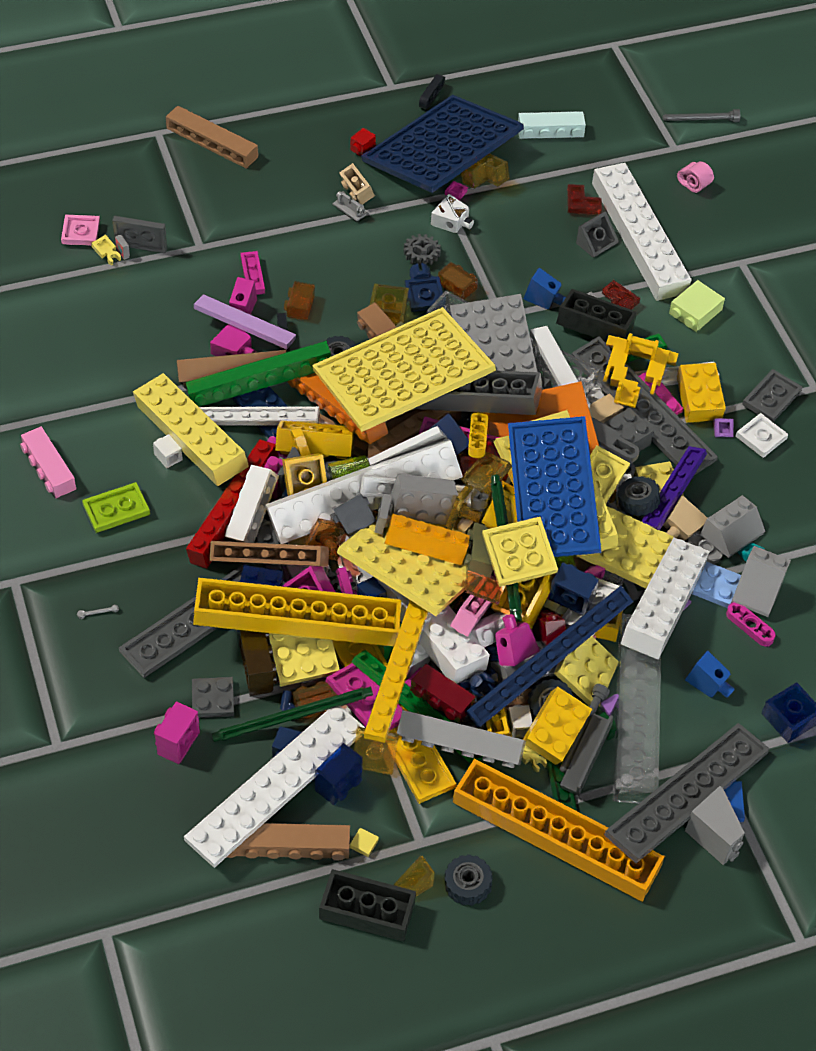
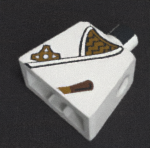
M450 194L445 197L431 215L432 226L453 233H457L462 226L471 229L474 220L468 218L469 207Z

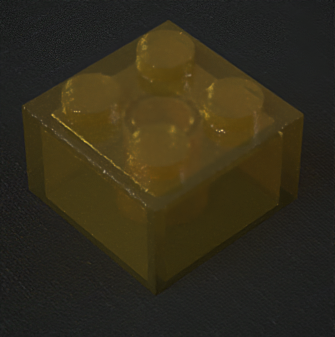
M374 284L370 305L376 303L395 326L400 321L404 323L408 306L409 288Z

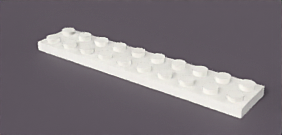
M341 706L328 709L184 836V841L215 868L364 734L366 728Z

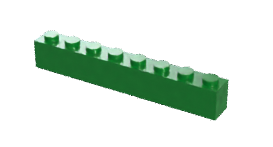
M327 341L188 381L186 382L190 399L198 407L313 374L315 372L312 365L332 356Z

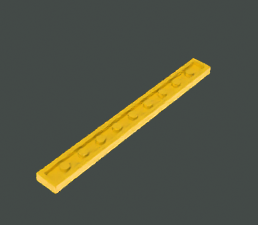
M411 600L407 606L364 732L365 739L385 743L421 636L428 611Z

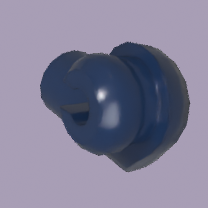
M283 690L281 711L295 708L291 702L292 691Z

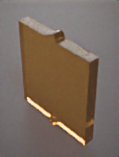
M468 570L464 581L466 593L498 605L502 593L498 582Z

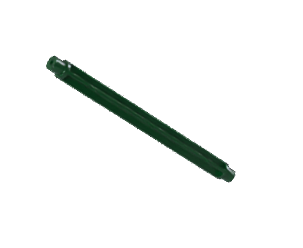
M497 474L492 475L490 486L496 524L499 527L507 525L508 518L500 476ZM518 583L506 585L510 614H514L516 622H520L522 620V608Z
M371 686L364 689L362 687L290 710L219 729V731L212 733L214 742L224 741L245 733L364 700L366 697L372 696L373 691Z

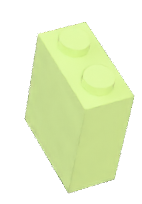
M697 280L671 302L669 314L697 332L722 311L725 298Z

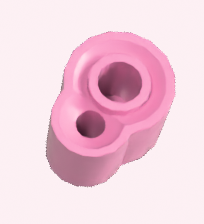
M692 162L678 171L677 178L683 186L697 193L712 183L714 174L708 164Z

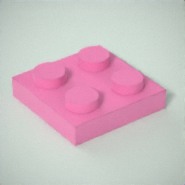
M65 215L61 243L67 245H92L91 243L98 238L100 216Z

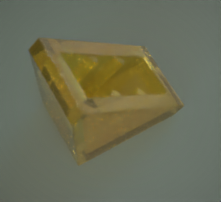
M420 856L395 882L394 886L416 891V896L433 886L435 872L425 858Z

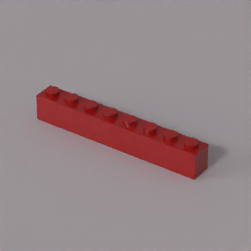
M259 439L247 457L249 467L234 476L187 546L186 551L191 564L204 568L209 567L212 562L210 561L211 541H226V528L230 523L233 509L239 499V493L245 483L247 472L251 465L264 468L268 458L271 456L279 458L278 451H275L276 444Z

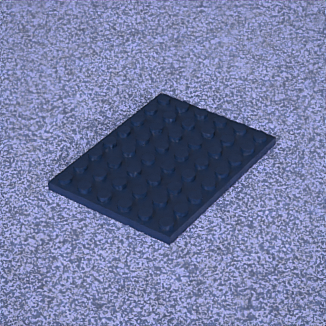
M451 95L361 157L363 162L433 193L524 130V125L514 119Z

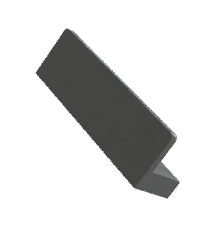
M593 714L564 775L560 788L575 795H580L612 727V715H610L609 719H605Z

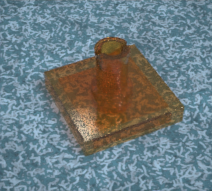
M318 518L304 545L329 547V559L337 561L340 557L337 551L339 546L345 542L346 534L339 523Z

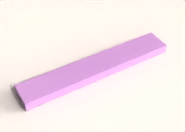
M204 294L194 303L195 310L287 349L296 339V334Z

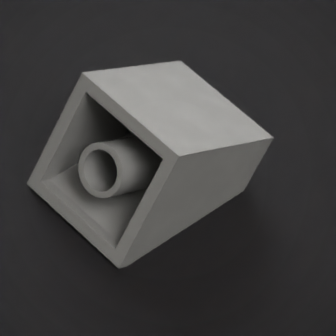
M753 546L731 603L735 602L751 611L768 617L779 594L791 560Z
M721 786L691 812L685 830L722 865L728 860L732 862L739 855L738 849L743 845L742 838L745 833Z

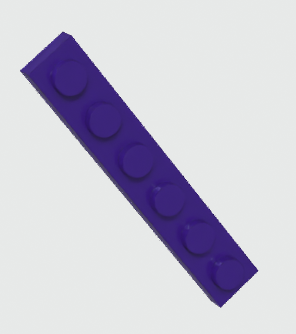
M691 446L687 448L660 491V505L652 513L645 515L641 522L657 530L662 528L706 457V449Z

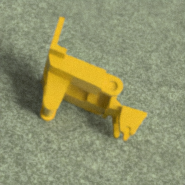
M629 333L627 339L608 335L606 346L612 349L603 382H607L610 372H613L610 386L618 387L614 403L633 408L637 404L641 387H638V382L625 379L628 370L625 364L629 354L650 360L645 381L653 383L650 394L654 395L656 385L660 386L666 364L676 366L679 353L658 348V340L643 339L633 336L632 333Z

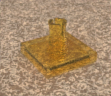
M486 452L485 456L479 458L466 472L461 481L465 485L488 495L491 492V476L497 474L500 476L501 481L512 468V465L509 461Z
M466 484L456 497L445 525L446 529L454 530L462 517L479 523L483 512L467 506L474 488L473 486Z
M358 727L352 768L393 775L399 734L388 732L386 741L383 743L365 739L364 732L366 728Z

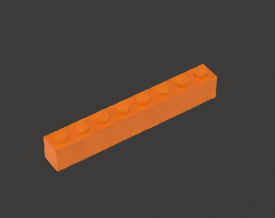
M316 373L288 381L292 388L295 387L300 394H304L311 402L316 403L320 409H324L329 416L336 418L341 425H345L350 432L357 434L361 440L372 444L388 434L386 422L361 432Z

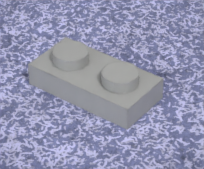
M383 494L374 533L382 534L384 527L388 528L393 508V504H390L391 495Z

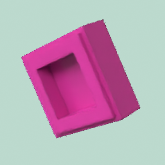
M453 181L445 190V195L450 194L460 201L467 193L468 187Z

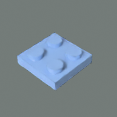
M706 562L693 590V595L728 608L741 575Z

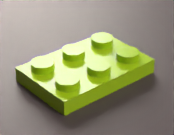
M137 482L82 500L95 533L150 515L149 507Z

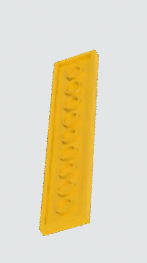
M332 640L336 656L343 668L352 664L353 658L364 650H367L384 666L387 667L388 665L376 644ZM398 702L399 706H400L403 710L408 711L405 707H403V706ZM398 726L388 732L385 744L419 804L456 788L457 784L435 745L431 748L421 745L422 741L414 739L413 743L401 740L402 736L397 735Z

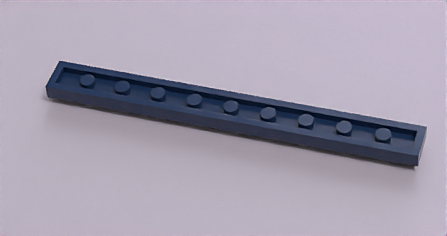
M619 586L466 710V713L478 728L481 727L634 601L623 587Z

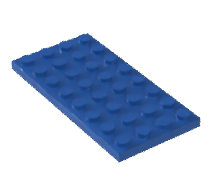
M585 416L508 423L517 522L541 517L554 557L601 553Z

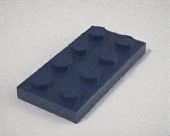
M270 387L233 397V401L238 407H288ZM256 425L267 438L270 436L276 437L278 425Z

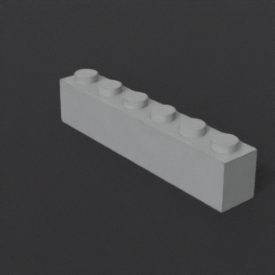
M402 710L397 735L402 736L401 740L413 743L414 739L422 741L421 745L433 748L434 744L442 746L441 750L453 753L454 749L462 751L461 755L474 758V754L482 756L483 761L494 763L496 759L503 761V766L514 768L515 764H521L526 741L405 710Z

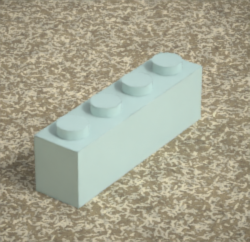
M583 112L519 113L518 122L524 125V130L519 132L520 139L584 137L586 124Z

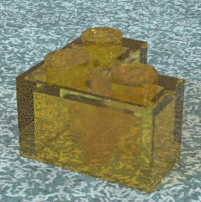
M490 153L462 172L463 183L474 189L486 181L498 187L510 179L508 162Z

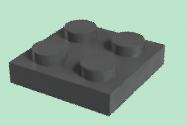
M233 677L192 679V709L198 711L199 718L234 716Z

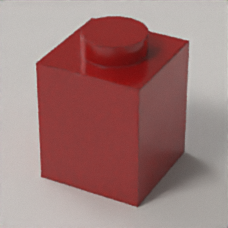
M362 128L350 139V150L359 156H362L376 146V135L365 128Z

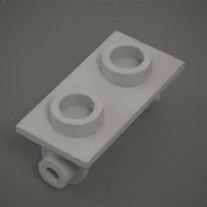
M344 191L337 193L336 197L338 199L333 205L355 221L360 220L369 213L365 210L364 205L359 204L354 199L351 200V197L346 195Z

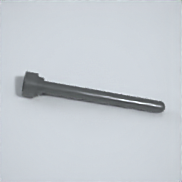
M733 109L729 113L663 115L664 121L729 119L732 122H740V109Z
M595 684L592 690L593 700L589 706L592 708V711L567 752L560 767L561 772L566 773L593 714L596 713L600 702L607 699L610 690L606 686Z

